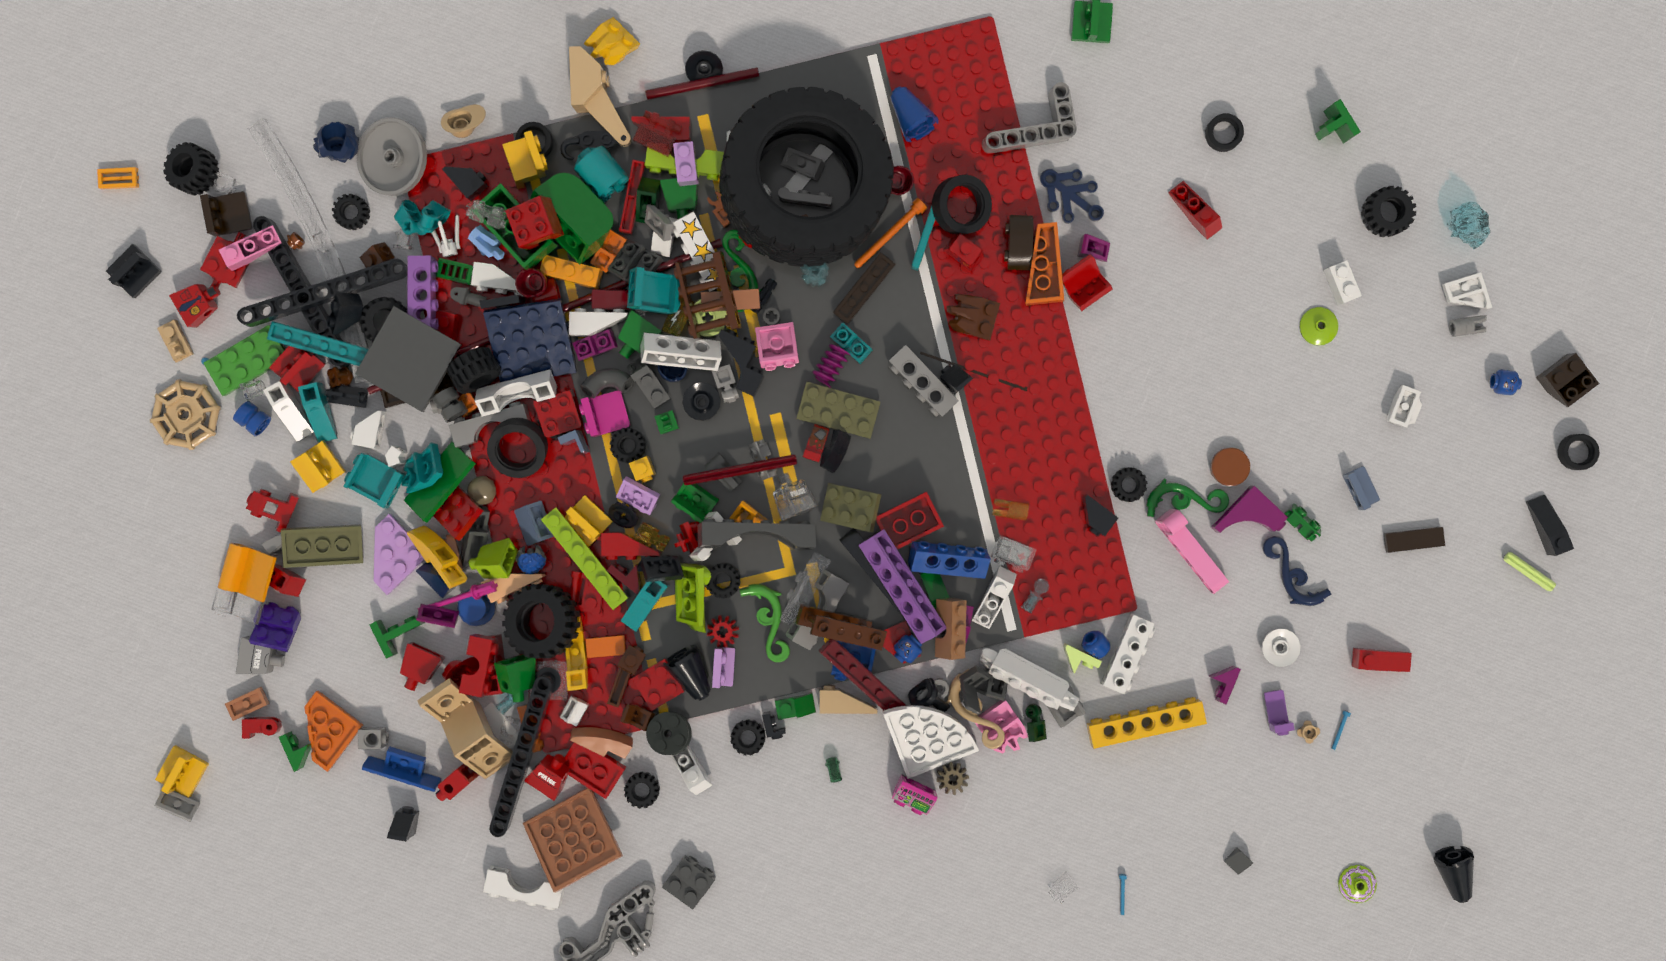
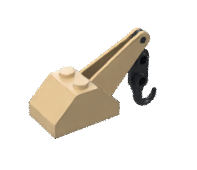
M581 46L569 47L571 106L577 113H590L606 131H586L575 137L565 139L560 147L562 156L567 160H574L573 156H569L566 153V148L569 145H576L584 149L588 147L597 148L599 146L609 149L616 143L623 147L629 146L632 141L631 136L607 95V87H610L609 75Z

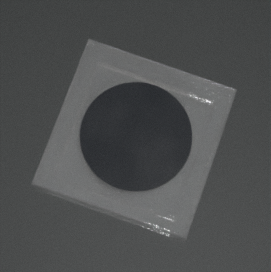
M536 661L535 680L542 673H550L555 678V685L550 700L568 699L566 661ZM541 679L542 686L549 687L548 681ZM532 688L528 689V700L530 698ZM535 697V700H542L539 697Z

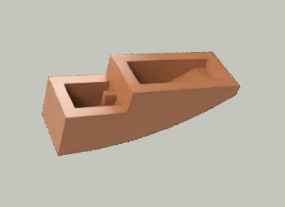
M591 727L573 728L571 731L570 741L603 757L609 751L625 759L633 747V738L620 732Z

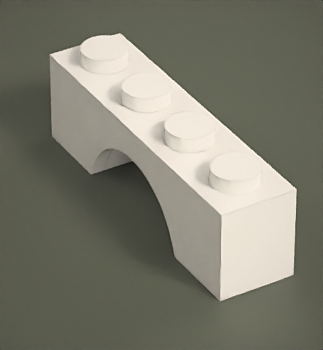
M549 369L478 388L475 403L483 417L498 413L507 404L521 398H533L537 402L556 397L557 384Z
M492 865L487 871L483 892L488 893L490 897L497 898L503 896L507 897L506 899L509 901L517 902L521 900L530 906L539 904L543 905L545 909L555 910L562 903L564 889L554 893L548 879L537 888L526 889L519 886L513 880L510 869Z

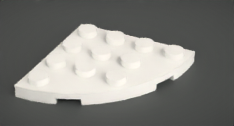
M914 705L900 706L882 711L907 779L979 751L969 731L957 719L943 711Z

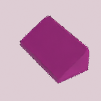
M421 604L416 621L455 628L459 611Z

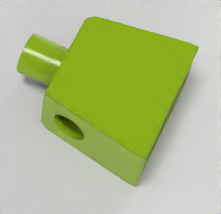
M510 538L483 545L478 556L469 560V566L472 570L476 569L484 579L509 578L518 550Z

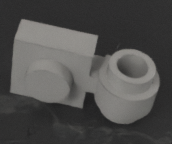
M730 364L719 367L718 371L711 370L717 388H725L721 392L724 402H735L739 395L736 387H730V385L736 383Z

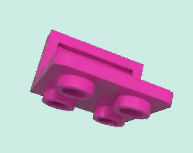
M620 391L599 395L595 398L586 397L580 399L582 403L579 404L580 412L582 415H585L587 421L584 423L585 430L591 437L604 435L630 426L624 399Z

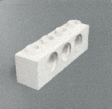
M644 333L640 345L641 363L718 371L722 359L720 341Z

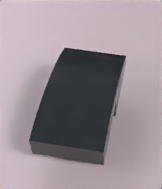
M840 429L833 430L830 448L823 449L820 467L835 473L848 449L851 439L850 435Z

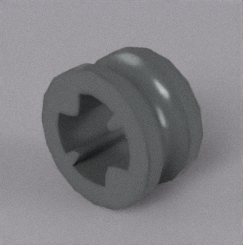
M768 308L763 313V320L768 325H776L780 321V313L775 308ZM771 311H773L774 315H777V319H774L773 322L766 318V315H769Z

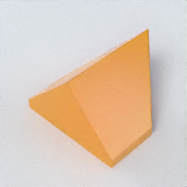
M745 500L739 504L729 518L733 519L734 522L740 523L742 520H753V523L768 520Z

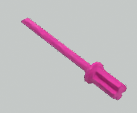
M494 580L480 585L474 584L468 592L429 605L441 607L469 597L478 600L481 596L496 592L498 585L494 583Z

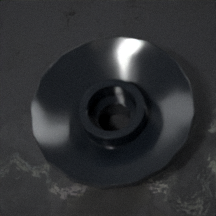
M701 50L689 56L685 64V72L687 78L693 81L722 75L723 65L721 59L711 51ZM701 64H707V67L703 68Z
M702 382L692 384L687 388L682 401L688 416L701 421L711 419L716 415L721 403L719 392L715 387ZM701 398H704L706 401L704 405L699 404Z

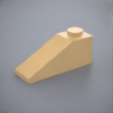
M824 685V688H820V714H877V707L840 688H835V685Z

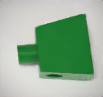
M677 178L660 180L670 213L677 212V218L679 219L689 214L688 211L697 210L698 184L679 186Z
M631 310L618 339L625 343L619 353L629 359L634 350L641 354L640 345L643 334L653 333L662 335L663 332Z
M521 654L495 662L494 666L500 690L512 694L513 702L524 701V691L533 688L535 682L536 659L528 658Z

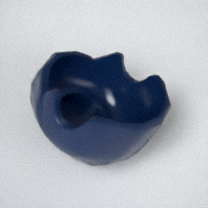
M657 365L661 377L669 382L682 380L688 368Z

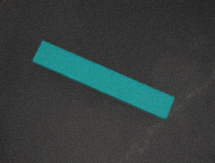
M275 321L271 322L267 340L356 366H360L369 350Z

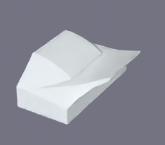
M1401 385L1391 403L1387 421L1407 428L1409 424H1415L1422 406L1419 399L1421 392Z

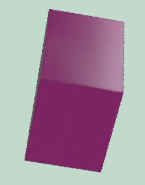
M1084 234L1080 239L1077 257L1085 258L1091 254L1095 260L1107 262L1110 243L1089 234Z

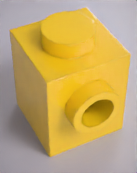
M649 456L629 463L636 481L645 483L652 480L653 475H656Z

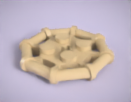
M178 379L159 394H155L152 418L149 420L162 437L165 445L170 444L194 450L196 446L211 436L216 435L215 430L221 406H218L208 391V386ZM183 390L196 391L193 397L184 395ZM177 391L176 397H174L170 401L166 399L168 396ZM201 395L210 406L209 408L203 407L199 400ZM164 403L166 405V413H164L163 417H160ZM182 410L189 412L187 419L181 418ZM211 412L207 427L204 425L206 413ZM162 421H165L170 428L169 433L162 425ZM201 428L205 431L196 438H192V433ZM176 433L185 434L186 440L174 438V435Z

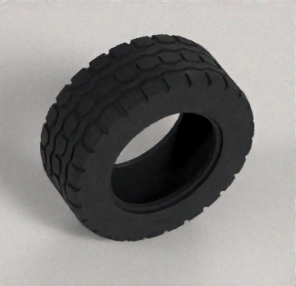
M804 87L788 88L787 91L780 90L769 94L768 98L764 97L752 105V108L747 109L741 115L738 123L734 125L728 137L719 178V188L722 195L721 201L734 230H737L740 238L747 245L751 244L752 249L759 254L767 255L769 259L782 264L786 262L791 266H820L825 262L829 264L840 260L842 256H847L854 252L859 245H862L875 229L886 209L892 192V179L894 177L893 162L890 160L892 155L888 142L885 141L886 138L878 124L875 125V120L865 109L861 110V106L853 100L845 99L842 94L831 90L826 92L823 88L808 87V89ZM809 140L822 144L833 151L843 162L850 179V197L839 209L823 216L804 217L792 214L777 205L767 194L760 177L759 164L771 149L788 141Z

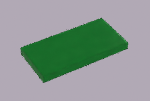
M451 442L441 454L442 477L432 486L409 493L404 499L406 504L426 523H428L476 464L461 448L455 447L454 442Z

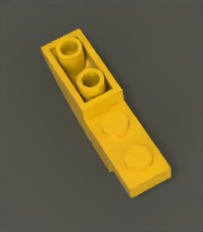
M424 525L407 532L408 537L427 563H432L449 589L466 582L467 576L457 563L459 558L438 534Z

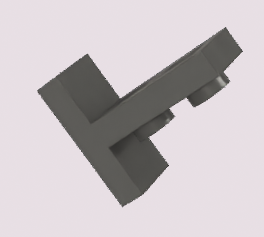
M641 357L627 366L630 376L634 382L636 381L654 409L670 399V396L649 365L641 363Z

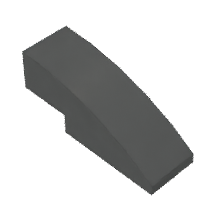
M479 506L483 510L482 514L463 536V567H470L469 560L476 558L480 548L487 543L488 531L486 529L490 511L486 506Z

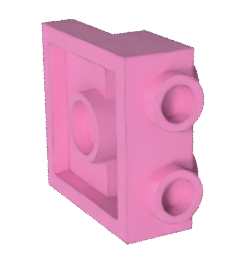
M793 322L755 328L761 369L765 368L767 371H772L776 369V366L782 365L785 368H792L796 363H799Z

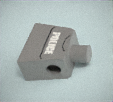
M250 636L241 638L235 674H268L273 671L274 666H284L285 656L276 655V649L250 644Z

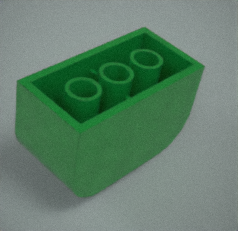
M558 173L534 189L530 199L540 195L551 198L564 233L563 236L555 240L579 265L603 246L613 225V215L605 203L591 191L589 186L585 185L575 175Z
M500 183L471 210L524 269L534 268L558 245L553 239H548L540 242L539 246L530 250L518 247L505 210L521 203Z

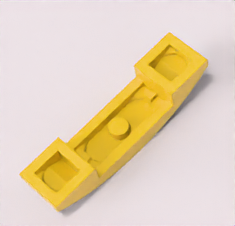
M581 616L577 617L578 622H581L580 628L576 629V632L579 633L577 639H572L573 645L570 648H565L568 691L588 688L587 655Z

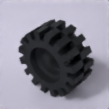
M344 194L342 198L338 197V202L333 203L335 208H332V212H334L332 216L336 219L335 222L348 230L363 228L362 225L368 223L366 219L370 218L368 215L370 209H368L369 206L365 200L353 194ZM349 205H355L358 209V214L353 219H347L344 214L345 208Z
M623 428L616 431L615 435L611 437L610 451L621 462L631 463L641 458L642 454L645 453V439L635 429ZM625 438H631L635 442V448L630 453H625L621 449V442Z
M1122 468L1113 475L1111 490L1119 500L1134 502L1143 497L1144 492L1147 491L1146 484L1148 483L1145 480L1146 476L1137 468ZM1127 477H1131L1136 481V488L1132 492H1126L1122 488V481Z
M720 563L709 570L711 572V579L706 588L710 591L711 595L717 598H727L738 591L741 577L734 566ZM721 573H725L730 577L731 582L727 588H720L716 584V577Z
M742 720L732 730L730 736L731 744L734 750H737V753L751 756L762 749L766 738L765 730L755 720ZM746 730L752 731L756 737L754 743L746 745L741 741V734Z
M640 772L638 774L635 773L628 779L624 787V796L627 797V802L632 804L631 806H637L639 809L641 807L647 808L656 801L659 796L660 786H658L659 782L655 780L654 775L651 776L648 772ZM644 783L649 787V794L646 797L637 796L635 793V786L637 784Z

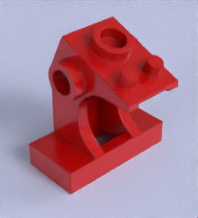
M267 490L253 491L247 498L246 503L248 505L246 509L250 510V514L255 517L261 518L265 516L278 521L275 528L276 531L281 532V529L286 528L299 499L298 495L290 493L287 501L271 497L272 493ZM267 501L278 505L275 514L264 510Z

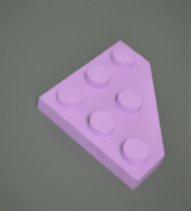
M388 514L375 527L374 582L386 595H389L425 561L408 537V531L391 514Z

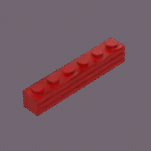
M632 160L619 228L621 233L632 234L636 216L637 189L645 169V162Z

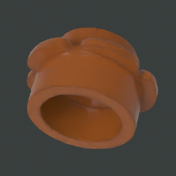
M293 232L291 235H287V244L294 250L303 248L302 246L305 244V241L297 233Z

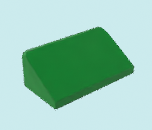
M919 573L929 600L934 609H936V599L949 598L940 574Z

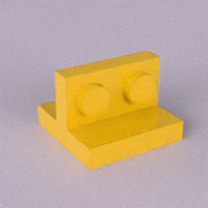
M324 440L290 461L312 493L325 487L332 480L346 472Z
M586 495L574 507H570L565 516L566 520L588 547L613 523L611 518Z
M175 745L172 747L155 780L163 784L162 792L169 794L176 791L190 798L209 763Z

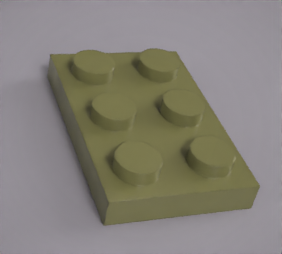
M828 483L820 521L873 533L881 494Z

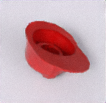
M470 657L463 661L453 660L445 667L442 676L445 681L450 678L460 687L462 674L468 671L476 673L479 670V661L475 657Z

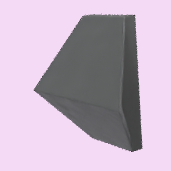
M989 674L990 679L976 687L978 693L1004 701L1008 683L998 680Z

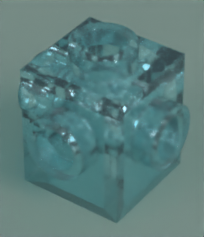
M826 263L820 266L808 267L804 265L799 267L803 273L801 277L807 285L811 284L812 287L816 285L820 287L828 281L829 273L827 271L830 269ZM817 271L818 274L814 275L812 272Z

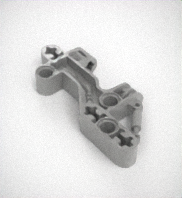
M649 880L643 881L614 902L606 912L599 938L587 947L583 948L574 937L565 938L559 948V953L563 960L601 961L612 952L616 942H622L634 957L638 956V952H643L644 947L649 948L650 944L647 939L652 934L654 917L652 910L655 905V901L652 898L656 891L654 883ZM643 889L650 890L649 894L646 892L641 896V898L639 897ZM633 899L635 906H629L626 900ZM647 903L649 911L646 913L644 930L641 931L630 915ZM620 908H622L618 916L612 915V912L616 913L620 910ZM629 926L631 928V932L625 933L622 930V927ZM635 934V935L637 936V938L634 937V938L632 939V942H631L630 939H631V938L633 937V935ZM565 945H571L573 951H567Z

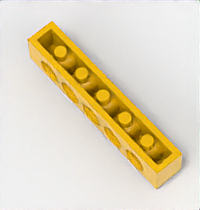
M1196 697L1184 699L1185 702L1182 703L1172 701L1165 703L1166 706L1158 708V705L1147 707L1146 711L1140 712L1139 709L1128 711V714L1123 716L1121 714H1113L1109 716V719L1102 720V718L1091 719V723L1086 724L1091 746L1093 749L1205 725L1207 721L1203 703L1201 700L1196 699ZM1182 709H1187L1188 711L1185 718L1179 717ZM1168 713V721L1161 722V715ZM1149 717L1150 724L1143 727L1141 724L1143 718ZM1130 721L1132 724L1131 728L1124 731L1123 724ZM1109 725L1112 726V733L1105 735L1104 728Z

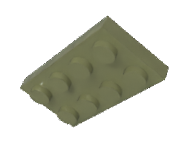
M806 382L796 419L835 430L840 429L846 433L871 439L880 401Z
M361 524L281 529L283 568L363 563Z

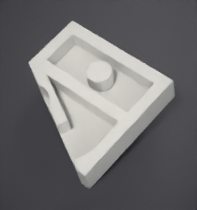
M1481 272L1442 284L1447 303L1483 309L1492 308Z

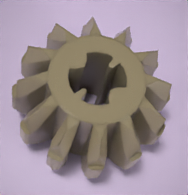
M953 762L949 763L950 768L942 765L945 771L938 770L937 773L942 777L936 778L937 782H942L939 788H945L946 794L950 792V789H952L953 795H956V789L962 793L961 785L968 786V783L964 781L969 779V775L964 774L967 771L966 768L960 769V763L953 767ZM952 774H953V776L957 775L955 782H952V780H951V782H949V780H950L949 776H950V775H952Z

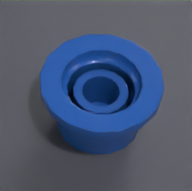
M484 595L478 600L469 597L458 601L457 609L459 616L464 622L472 626H480L492 619L495 614L496 605L495 602H490L487 595Z

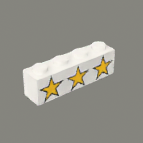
M694 211L674 221L673 232L677 238L681 237L683 241L681 247L686 255L690 254L693 260L690 264L695 265L711 261V258H713L712 253L715 251ZM713 268L699 271L702 276L699 279L700 283L712 281L718 277L716 269L714 270Z

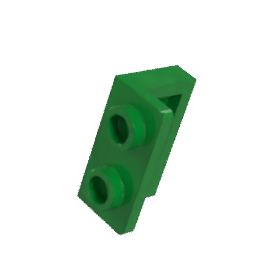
M683 483L677 494L672 498L671 503L679 510H683L690 515L693 520L701 523L705 519L704 517L709 512H712L719 499L698 484L684 485Z

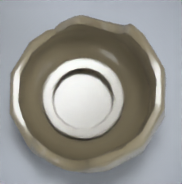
M487 476L474 478L467 488L468 495L479 505L491 503L496 495V486Z

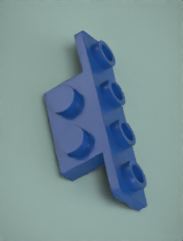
M391 746L387 750L385 760L368 756L362 765V770L432 792L436 791L441 782L440 777L424 773L426 757Z

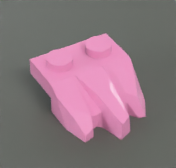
M1000 700L979 715L981 718L994 722L1004 731V742L999 748L993 749L994 751L1003 754L1007 745L1013 751L1020 750L1017 739L1019 737L1025 739L1028 735L1024 725L1006 700ZM975 723L982 733L985 729L989 730L988 738L990 740H995L998 737L995 729Z

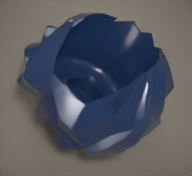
M339 121L322 126L317 133V137L314 138L315 144H313V148L318 153L319 158L328 157L331 161L338 160L345 163L348 159H353L358 152L359 137L355 135L354 127Z

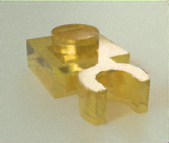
M644 522L641 523L633 537L634 540L648 547H651L652 544L655 545L660 551H664L670 541L668 536L658 535L660 530Z

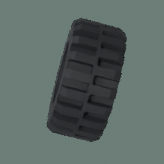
M544 584L525 586L521 591H516L513 594L514 599H509L506 603L508 609H504L505 621H502V626H505L506 631L503 633L505 638L510 639L508 644L511 647H516L515 651L517 653L524 654L528 658H552L566 652L565 648H570L573 645L571 640L577 639L579 633L576 632V629L580 628L581 624L577 620V617H580V611L575 610L577 603L575 600H570L571 595L568 592H563L562 588ZM539 603L548 605L554 615L553 630L543 640L537 639L529 627L530 613Z

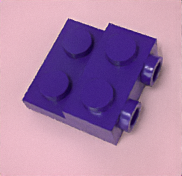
M268 602L267 605L261 604L255 618L256 625L249 639L250 644L288 652L301 621L300 613L291 606H287L284 609L273 602Z

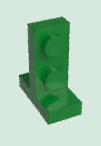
M414 615L405 619V624L401 626L395 624L387 628V630L382 620L375 621L369 625L387 659L398 654L391 641L392 639L425 622L416 621Z

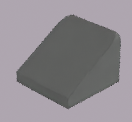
M1238 848L1224 860L1238 875L1253 864Z

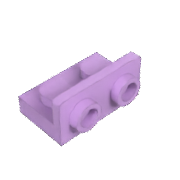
M626 476L616 498L620 499L623 503L625 502L637 508L640 512L650 515L656 508L660 494Z
M715 648L712 688L733 686L735 648Z

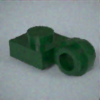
M1030 704L1025 711L1026 716L1032 719V722L1027 723L1029 742L1047 739L1045 720H1040L1041 707L1037 704Z

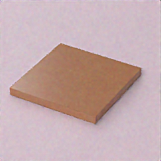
M589 788L523 822L554 893L623 856L594 792Z

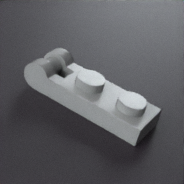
M782 187L778 191L779 198L783 202L832 207V197H829L828 193L818 192L817 195H812L806 190H798V193L790 192L786 187Z

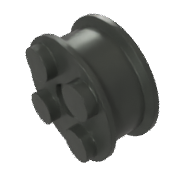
M663 712L656 715L650 721L646 736L650 747L655 752L662 755H676L684 751L689 745L692 730L689 722L682 715ZM669 730L671 731L670 737L667 735Z

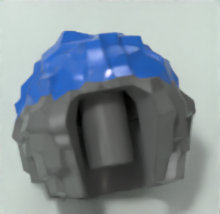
M535 544V552L534 549L529 548L527 553H525V546L518 550L515 557L519 568L526 574L538 573L546 564L547 559L545 553L537 544Z

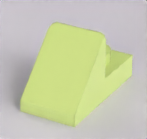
M1066 643L1063 646L1071 671L1074 674L1081 660L1083 661L1082 665L1093 669L1094 666L1100 667L1101 660Z

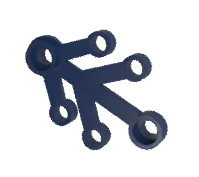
M1047 169L1042 172L1040 182L1047 188L1049 200L1047 209L1050 212H1055L1059 208L1055 195L1056 188L1062 195L1064 210L1062 220L1064 223L1069 224L1074 220L1070 200L1086 211L1091 221H1099L1103 217L1104 210L1101 206H1092L1076 194L1079 192L1094 193L1098 188L1095 181L1065 186L1060 181L1071 179L1074 182H1078L1082 178V172L1079 169H1075L1072 172L1058 174L1053 169ZM1073 173H1079L1080 177L1078 179L1074 178ZM1051 176L1053 181L1047 182L1046 177ZM1093 184L1095 186V189L1090 190L1088 188V185ZM1050 203H1055L1056 209H1051ZM1092 211H1097L1098 217H1093ZM1066 214L1071 215L1072 219L1070 221L1065 219Z

